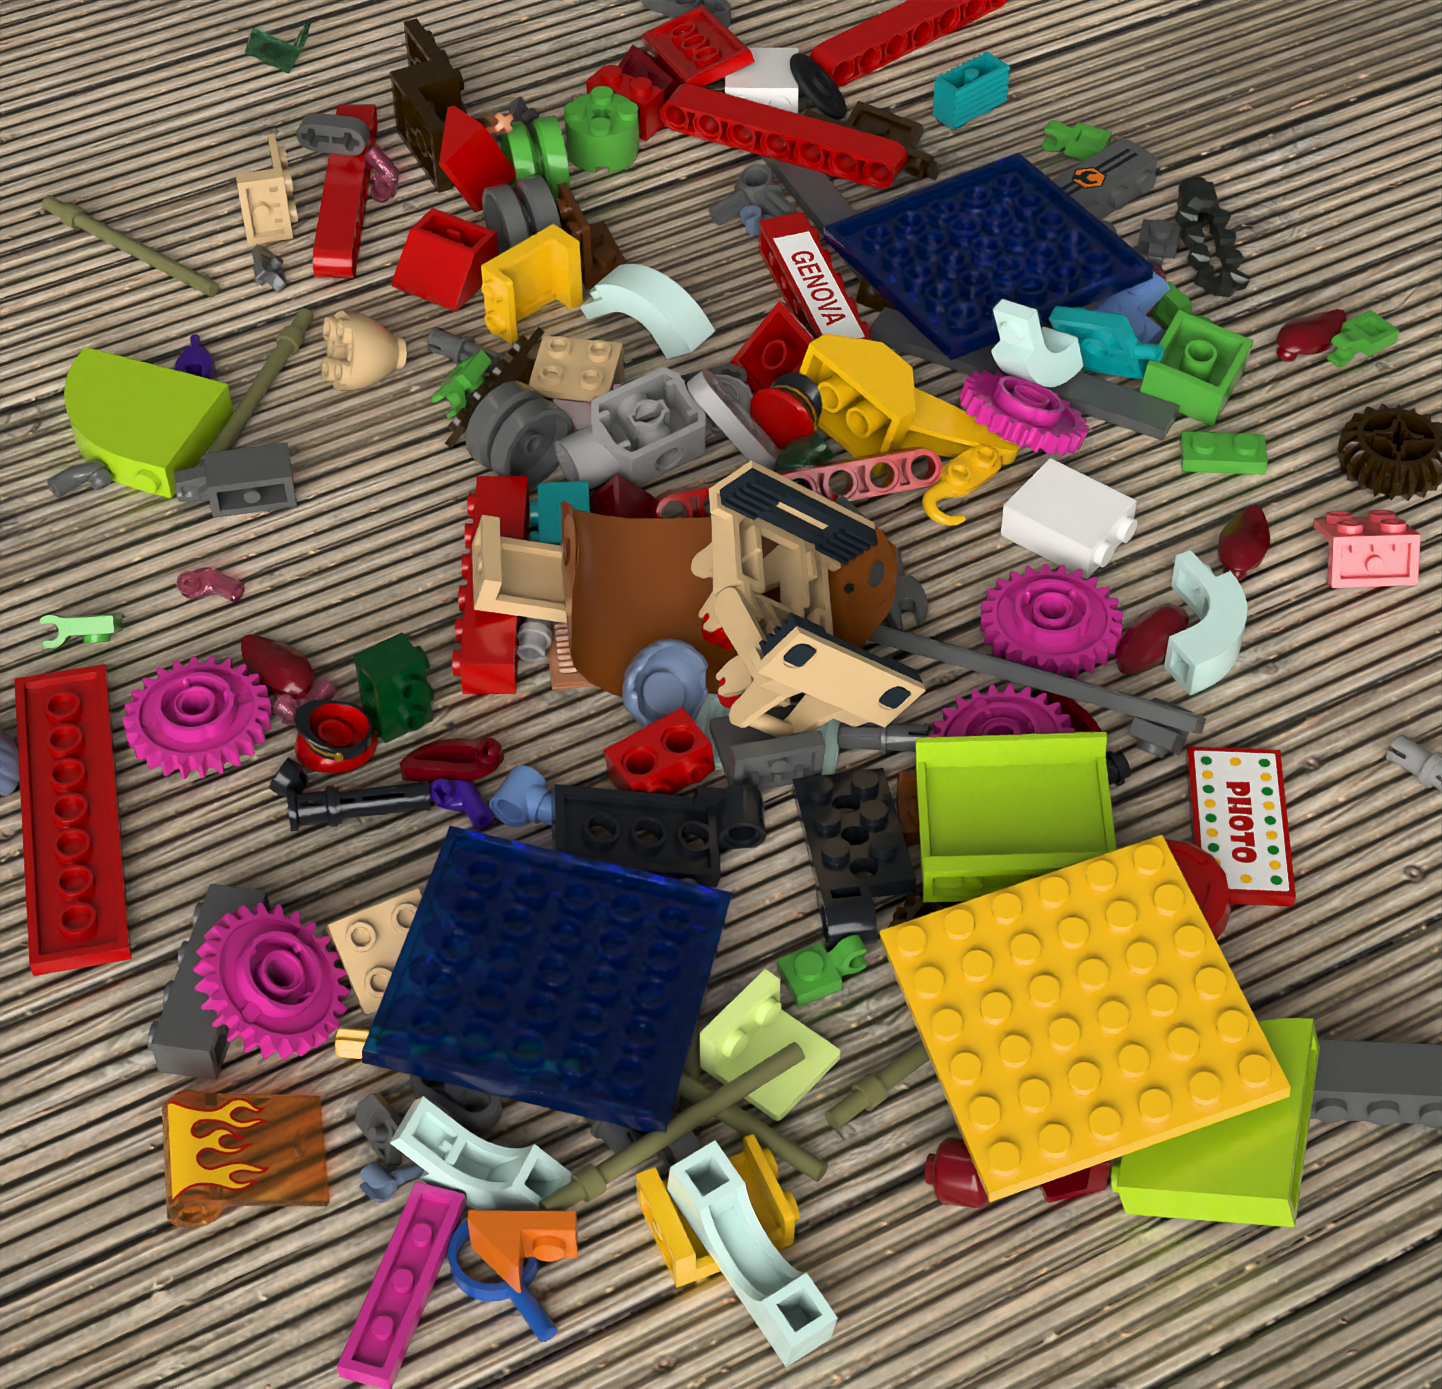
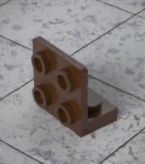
M566 182L558 184L559 199L554 201L559 214L561 228L580 242L582 283L585 289L595 287L598 282L616 267L627 264L605 222L588 224Z

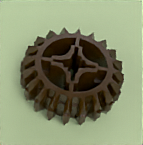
M1382 403L1378 410L1366 407L1363 413H1354L1352 419L1346 422L1337 447L1340 470L1347 473V481H1358L1359 490L1369 488L1373 490L1374 497L1380 493L1386 494L1391 501L1395 496H1402L1405 500L1409 501L1414 494L1424 498L1429 490H1437L1442 482V423L1431 422V414L1420 415L1417 414L1416 407L1409 411L1402 409L1399 404L1395 408H1388Z

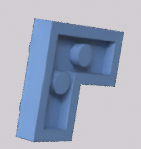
M1139 262L1092 311L1117 312L1126 315L1138 340H1141L1142 343L1158 345L1165 332L1145 314L1171 288L1162 277L1142 262Z

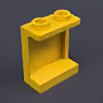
M555 224L546 227L481 265L483 282L481 289L484 295L486 314L484 317L485 324L492 334L500 336L509 344H513L518 340V321L555 299L571 310L583 303L580 242Z
M754 1134L743 1137V1151L728 1157V1159L745 1182L750 1203L762 1228L775 1248L779 1250L794 1244L795 1222L800 1220L799 1209L791 1191L783 1192L776 1179L779 1177V1172L770 1149L762 1150ZM656 1167L636 1174L637 1202L676 1288L720 1272L721 1270L667 1192L668 1180L662 1181Z

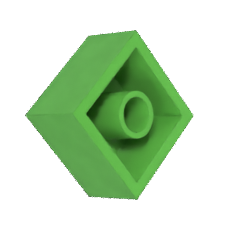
M1178 310L1159 343L1164 347L1163 359L1160 362L1149 360L1140 392L1180 405V413L1214 427L1245 370L1254 340Z

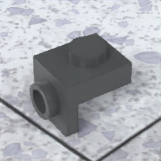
M1153 698L1151 700L1179 709L1187 710L1185 708L1179 707L1177 705L1166 702L1159 698ZM1134 717L1128 734L1140 740L1137 745L1138 749L1163 758L1165 751L1180 756L1189 732Z

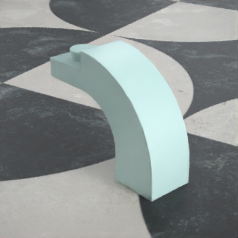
M623 264L616 267L589 291L592 297L580 306L588 320L612 312L625 313L635 318L649 330L667 359L693 352L715 332L703 310L679 284L655 269L638 264Z
M1191 550L1177 555L1175 558L1171 587L1198 615L1201 621L1169 637L1164 668L1190 696L1214 685L1234 666L1241 649L1247 620V601L1242 586L1231 571L1215 577L1211 568L1207 564L1202 563Z

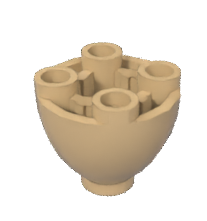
M344 310L337 312L334 317L325 318L323 337L327 341V357H324L322 360L321 375L324 381H331L336 390L352 391L368 387L385 378L394 369H402L404 367L407 356L405 340L402 337H394L389 330L376 320L357 312Z

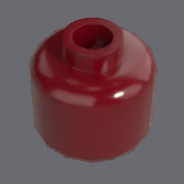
M945 1138L939 1144L936 1153H930L927 1156L925 1163L926 1183L933 1185L935 1196L942 1204L973 1208L987 1207L991 1202L988 1200L963 1138Z

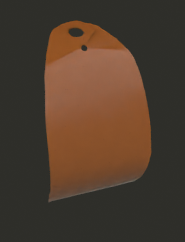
M562 501L560 503L561 570L570 657L574 668L589 683L613 695L623 697L622 684L624 673L633 657L646 645L656 640L666 638L679 639L693 645L698 652L704 655L708 663V668L706 669L708 693L718 694L720 681L716 679V674L729 660L738 656V653L735 649L727 651L720 648L718 644H710L702 637L701 627L703 619L699 618L698 614L713 591V578L707 577L703 579L695 576L691 571V563L695 555L712 542L711 517L675 519L622 518L576 510L569 502ZM875 527L878 545L875 547L870 545V550H863V554L860 556L856 554V559H848L849 563L846 565L841 563V568L837 571L832 572L828 570L833 636L859 648L863 647L888 616L895 596L897 578L896 547L887 539L884 531ZM761 535L764 558L779 544ZM882 561L884 565L883 578L878 586L872 587L870 583L871 570L876 562ZM849 583L854 584L853 591L850 594L845 593V586ZM780 586L761 594L781 604Z

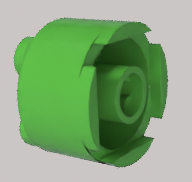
M598 86L593 88L590 94L578 97L565 105L566 148L568 158L572 164L589 172H596V167H608V172H614L628 167L637 159L639 119L636 103L622 95L613 93V90L607 86Z

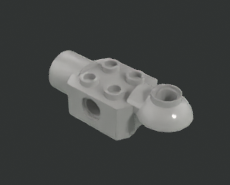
M663 366L592 399V424L555 441L554 448L559 465L568 482L588 481L589 490L608 482L619 473L635 485L640 486L704 455L706 436L711 433L723 435L724 432L688 392L685 380L681 378L680 373ZM715 374L718 380L750 415V402L753 397L750 388L740 379L730 375Z

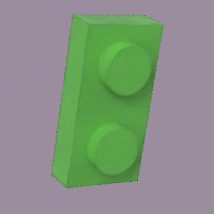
M1205 431L1181 432L1180 455L1182 472L1265 475L1268 461L1265 434Z

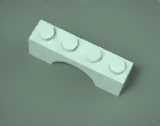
M716 1140L671 1166L667 1192L785 1367H788L830 1340L838 1317L807 1272H800L792 1267L772 1244L752 1208L745 1182Z

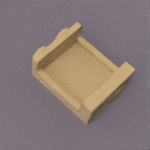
M482 515L472 543L474 609L567 623L561 570V546L501 537L500 517Z

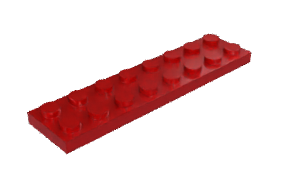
M102 664L14 678L29 965L33 976L132 959L109 681L106 666Z

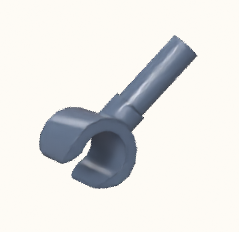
M755 205L745 206L740 210L741 222L745 225L746 231L751 235L759 234V220L773 218L769 214L762 215L761 209Z
M372 1162L360 1171V1177L365 1182L361 1183L359 1187L371 1200L382 1203L395 1193L398 1185L421 1176L424 1169L415 1164L389 1173L379 1162Z

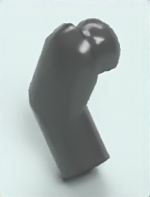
M94 460L73 465L49 478L47 483L51 492L59 498L88 481L91 482V486L94 489H103L112 482L113 476L106 469L108 465L105 462Z

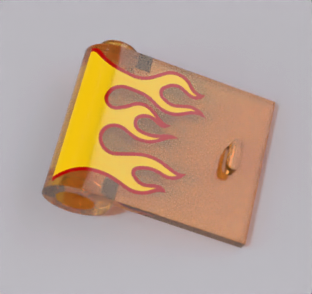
M184 1090L176 1093L164 1102L162 1106L166 1207L167 1219L173 1225L182 1228H196L209 1225L219 1218L223 1206H328L330 1197L320 1096L200 1093L194 1090ZM294 1142H296V1151L298 1157L295 1156Z

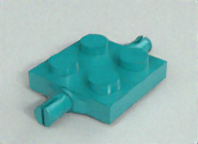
M1055 306L1049 317L1054 330L1078 338L1084 365L1081 369L1083 371L1143 380L1148 360L1160 362L1163 359V345L1142 343L1141 340H1138L1126 315L1117 312L1090 311L1081 307Z

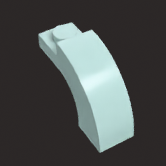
M1001 299L993 309L1000 341L991 352L998 367L1006 374L1044 387H1056L1070 380L1084 366L1078 338L1044 326L1041 329L1036 309L1005 299Z
M424 1096L413 1101L390 1141V1144L424 1169L420 1179L431 1186L465 1194L466 1206L476 1210L541 1211L539 1201L571 1182L572 1173L535 1144L525 1148H508L483 1140L462 1127Z

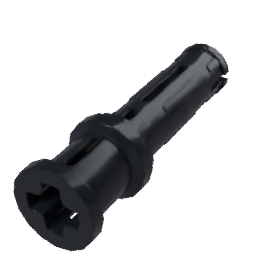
M428 780L419 783L339 791V787H334V785L326 786L325 791L296 794L294 789L286 790L291 832L298 831L300 826L328 823L330 827H338V824H342V819L431 810Z

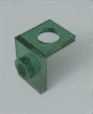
M307 21L304 23L293 46L253 27L245 53L261 60L266 65L274 66L289 74L305 45L311 23Z

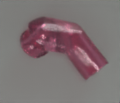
M376 144L363 156L376 171L373 187L371 188V196L376 202L385 203L392 199L397 192L399 170L379 145Z

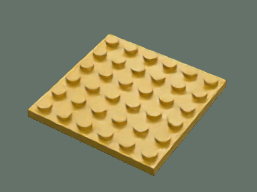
M1163 835L879 931L881 944L989 1202L1290 1097L1291 1086Z

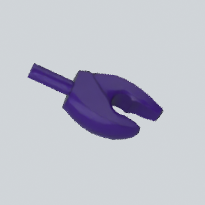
M193 334L190 337V347L183 349L174 364L173 370L214 380L216 370L214 359L205 347L200 346V336Z

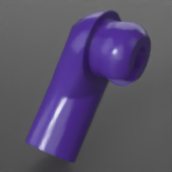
M439 778L431 784L429 788L430 798L438 807L465 812L476 829H483L493 822L494 814L477 787L471 782Z

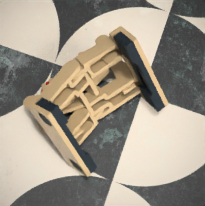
M752 460L709 488L712 542L695 555L691 563V571L695 576L703 579L707 577L713 578V591L698 614L699 618L703 619L701 627L702 637L710 644H718L720 648L727 651L735 649L738 653V656L729 660L716 674V679L720 681L718 699L723 707L730 709V722L740 728L750 726L776 738L785 737L792 733L813 732L833 718L852 727L873 722L885 728L926 691L917 670L887 656L884 659L833 636L828 570L835 572L841 568V563L846 565L849 563L848 559L854 560L856 559V554L860 556L863 554V550H870V545L874 547L878 545L874 522ZM761 535L779 544L764 558ZM780 586L781 604L761 594ZM801 692L806 693L784 720L765 713L771 708L781 706L785 708L791 704V696Z

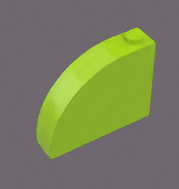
M84 347L78 354L65 381V406L75 443L86 461L100 460L108 465L106 469L112 474L113 481L170 499L176 494L174 472L196 467L204 453L207 452L234 413L227 383Z
M1279 1018L1257 1021L1291 1086L1290 1097L1122 1156L1121 1161L1114 1162L1111 1174L1112 1190L1114 1193H1119L1126 1214L1295 1228L1320 1050L1313 1018Z

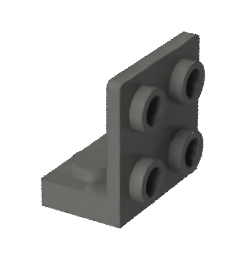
M788 705L785 708L782 706L771 708L765 713L784 720L796 705ZM729 716L710 720L709 729L729 787L733 785H749L759 790L791 785L792 779L822 775L826 744L821 730L807 733H792L785 737L776 738L750 726L740 728L733 725L729 720Z

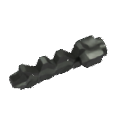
M1202 177L1186 179L1178 188V209L1174 218L1184 228L1181 235L1183 243L1191 249L1187 257V263L1198 271L1194 278V284L1205 288L1214 296L1231 297L1236 291L1246 289L1250 278L1237 269L1240 267L1244 257L1239 250L1232 249L1236 241V233L1224 228L1231 218L1230 212L1219 207L1213 182H1207ZM1207 224L1210 226L1209 233L1213 235L1216 244V257L1220 258L1222 264V271L1217 277H1214V267L1209 263L1210 254L1208 247L1204 245L1205 237L1202 228Z

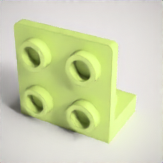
M764 969L700 1032V1068L726 1085L789 1044L796 1042L802 1048L805 1059L744 1097V1099L772 1119L780 1121L839 1061L840 1049L781 1009L780 979Z

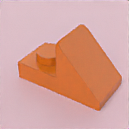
M468 1210L467 1221L471 1248L517 1293L522 1292L524 1257H535L541 1261L553 1262L562 1258H577L576 1211Z

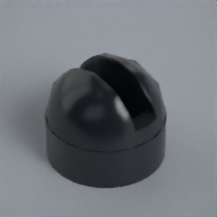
M287 757L268 786V789L286 798V790L294 789L296 794L303 793L304 788L307 786L308 776L299 763Z

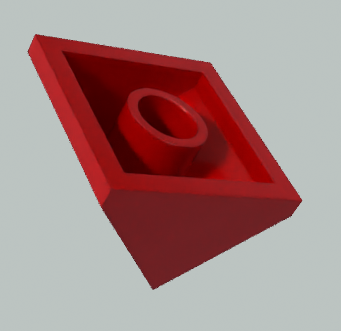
M456 106L448 107L439 166L472 210L479 212L483 210V190L486 187L501 183L508 185L516 177L515 169L483 124Z
M778 301L730 363L740 366L746 371L747 384L756 393L759 390L770 388L772 383L784 374L799 373L809 343L816 339L783 302Z

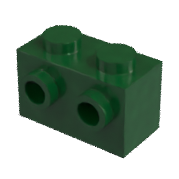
M401 632L354 654L362 708L371 716L374 730L385 744L408 732L416 731L423 725L433 721L430 702L434 700V693L427 681L426 671L430 670V663L424 650L419 645L414 647Z

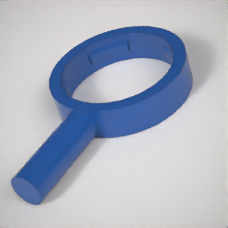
M465 1220L453 1233L448 1246L450 1272L456 1285L467 1295L482 1301H502L510 1298L539 1342H546L553 1338L558 1329L528 1287L537 1274L540 1260L535 1257H529L527 1264L523 1268L521 1293H517L506 1281L488 1284L473 1280L458 1265L459 1252L470 1238L468 1221Z

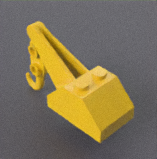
M826 333L809 343L799 374L811 379L820 392L822 412L817 426L854 457L909 447L926 448L934 451L938 456L953 457L954 459L943 465L939 480L924 493L922 507L926 515L938 524L956 526L965 522V515H947L939 510L937 503L944 498H957L970 494L998 474L1001 464H1012L1021 447L1010 441L1003 440L1002 437L995 433L988 432L986 425L975 423L977 417L967 415L966 411L915 388L913 367L883 342ZM878 463L872 467L871 472L878 477L887 468L883 463Z

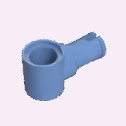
M516 765L490 800V810L498 820L512 827H522L528 820L535 824L543 822L552 825V790L548 789L546 780L539 772L528 766Z

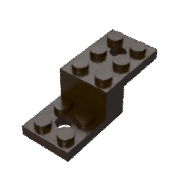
M416 18L403 22L408 67L390 72L396 128L398 135L438 193L452 189L451 180L439 166L447 108L456 106L467 114L460 91L464 90V81L459 69H454L451 66L446 51L444 49L440 50L436 45L432 32L430 30L426 31Z

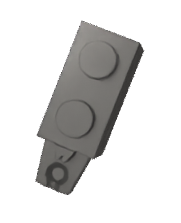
M288 442L204 453L205 465L174 472L178 501H209L213 518L297 507Z

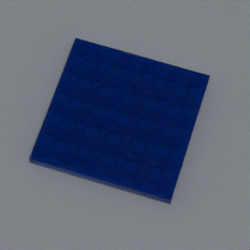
M1019 152L823 227L824 240L950 360L965 356L1000 341L993 309L1001 299L1036 309L1039 322L1042 324L1050 321L1049 317L1055 306L1082 308L1153 279L1154 265Z
M449 826L362 1048V1063L647 1133L652 1131L666 1133L730 908L732 892Z

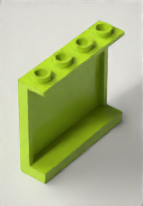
M1107 732L916 738V783L923 902L969 901L1117 850L1106 764Z

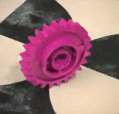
M983 370L982 374L974 371L973 375L967 376L958 397L961 399L960 406L967 408L965 413L977 417L975 423L986 425L988 432L995 433L1002 437L1003 440L1017 444L1019 447H1029L1034 452L1043 449L1049 455H1053L1054 451L1062 456H1065L1066 452L1074 454L1076 449H1080L1089 429V426L1085 424L1087 419L1079 416L1081 411L1070 408L1071 402L1061 400L1058 397V393H1053L1044 386L1019 377L1005 376L999 371H996L995 374L987 370Z
M1047 564L1042 565L1040 572H1035L1028 565L1025 566V575L1021 576L1014 571H1010L1009 582L998 578L996 580V590H987L986 601H982L980 631L984 632V645H993L992 656L1005 655V660L1059 675L1067 672L1074 679H1078L1079 669L1082 668L1092 674L1094 673L1095 662L1106 665L1108 654L1116 653L1117 643L1121 640L1123 612L1117 610L1118 598H1109V587L1096 588L1097 577L1083 580L1082 570L1078 569L1073 574H1067L1065 565H1061L1056 572L1051 571Z
M212 655L203 664H200L197 658L192 656L187 666H183L175 660L173 661V670L171 671L158 667L156 669L158 678L154 680L144 677L142 679L144 690H132L133 702L125 703L127 716L123 717V723L129 747L134 748L136 758L138 760L146 758L150 770L161 765L164 776H168L175 769H179L182 779H186L193 770L198 771L201 779L205 778L209 768H214L219 774H223L224 764L227 762L240 766L239 755L254 756L253 743H265L264 731L270 730L272 727L270 716L273 713L266 685L260 684L259 675L257 673L249 675L247 665L245 664L233 669L232 659L230 658L217 665Z
M992 684L989 686L988 694L981 695L980 692L973 689L970 701L960 697L955 698L957 709L943 708L944 721H933L934 734L928 735V737L1075 733V729L1071 728L1069 714L1061 713V704L1059 702L1048 705L1047 693L1044 692L1032 698L1031 687L1027 686L1021 693H1015L1013 684H1008L1005 691L1000 693Z
M259 902L250 911L245 905H242L233 914L228 912L204 935L206 941L196 950V953L202 959L193 967V971L204 978L194 987L195 991L206 993L209 996V999L201 1005L202 1010L216 1011L217 1016L212 1026L227 1025L229 1031L226 1040L229 1042L238 1036L244 1039V1052L248 1053L256 1045H259L261 1054L265 1059L276 1050L282 1060H286L294 1052L301 1057L313 1047L317 1048L340 1026L337 1019L347 1011V1007L340 1001L350 993V990L338 982L347 974L345 970L335 968L334 962L339 958L338 952H328L325 948L330 937H315L316 923L314 921L307 926H302L298 911H295L289 918H286L281 905L277 904L268 913L263 903Z

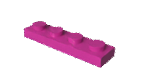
M415 1181L338 1362L337 1370L339 1377L381 1389H392L448 1252L450 1239L457 1229L466 1208L465 1194Z

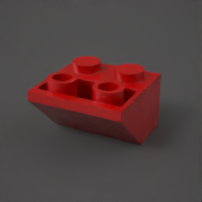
M431 208L410 228L392 279V287L457 312L481 288L483 284L481 265L499 255L497 232Z

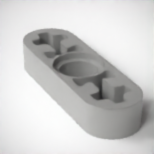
M703 369L687 382L688 390L694 400L748 461L752 460L768 469L781 461L782 457L775 443L712 372Z

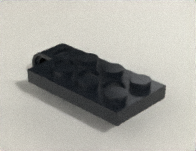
M884 768L792 779L793 796L816 884L817 905L827 949L834 948L844 938L857 934L863 944L876 943L877 922L872 898L916 892L915 873ZM849 808L855 810V812L841 813L839 810ZM861 840L865 843L860 845H850L847 841ZM859 872L872 873L873 876L868 878H860L855 876L854 874Z
M554 784L551 794L554 874L678 884L681 879L690 878L697 882V886L717 887L721 878L719 849L755 848L762 844L766 838L763 795L759 789L749 785H733L725 789L697 786L694 796L689 797ZM594 826L607 829L612 837L608 839L597 838L590 832L589 828ZM641 830L652 832L659 841L655 843L644 842L638 838L636 832ZM687 834L695 835L704 842V846H690L684 841L682 836Z

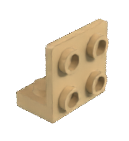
M275 133L267 134L273 169L235 174L248 245L293 239L291 223L298 222L285 146L277 147Z
M543 335L528 385L539 392L542 397L591 402L592 399L612 391L613 384L624 383L623 343Z
M419 888L330 923L322 931L323 936L330 937L327 944L328 949L331 950L336 947L364 1015L373 1014L451 981L455 977Z

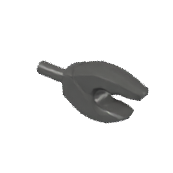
M897 557L895 596L889 614L885 619L890 627L903 631L901 612L903 610L912 611L915 615L916 623L920 627L925 621L928 612V602L925 591L920 583L913 576H905L902 559Z

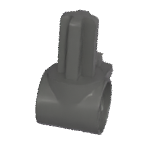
M762 164L751 165L745 168L739 176L740 182L734 185L735 193L709 209L710 216L717 225H722L740 214L742 208L749 205L758 206L761 209L762 215L769 214L773 218L797 213V209L783 197V189L774 181L773 172L770 167Z

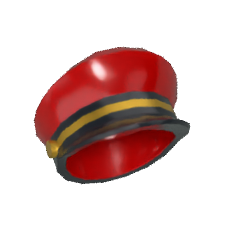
M799 373L784 374L777 378L770 388L759 390L751 399L750 416L770 437L778 449L798 451L804 448L811 440L813 433L815 434L819 428L817 425L822 412L821 395L815 383L805 375Z
M320 699L306 702L296 710L294 723L299 733L296 736L294 749L297 759L306 768L322 773L346 772L362 766L375 754L378 739L371 716L362 707L341 700Z

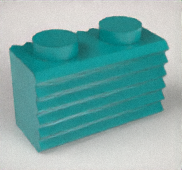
M983 52V55L978 54V57H973V60H967V63H962V66L957 65V68H951V71H946V74H940V77L935 76L932 116L949 128L954 129L963 127L967 121L981 114L990 113L994 107L1008 101L1006 95H1008L1007 89H1009L1007 85L1009 83L1007 77L1010 76L1008 71L1011 70L1009 65L991 53Z

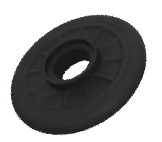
M802 53L793 54L790 58V69L795 81L806 97L828 117L837 120L844 118L847 112L846 103L833 79L809 56Z

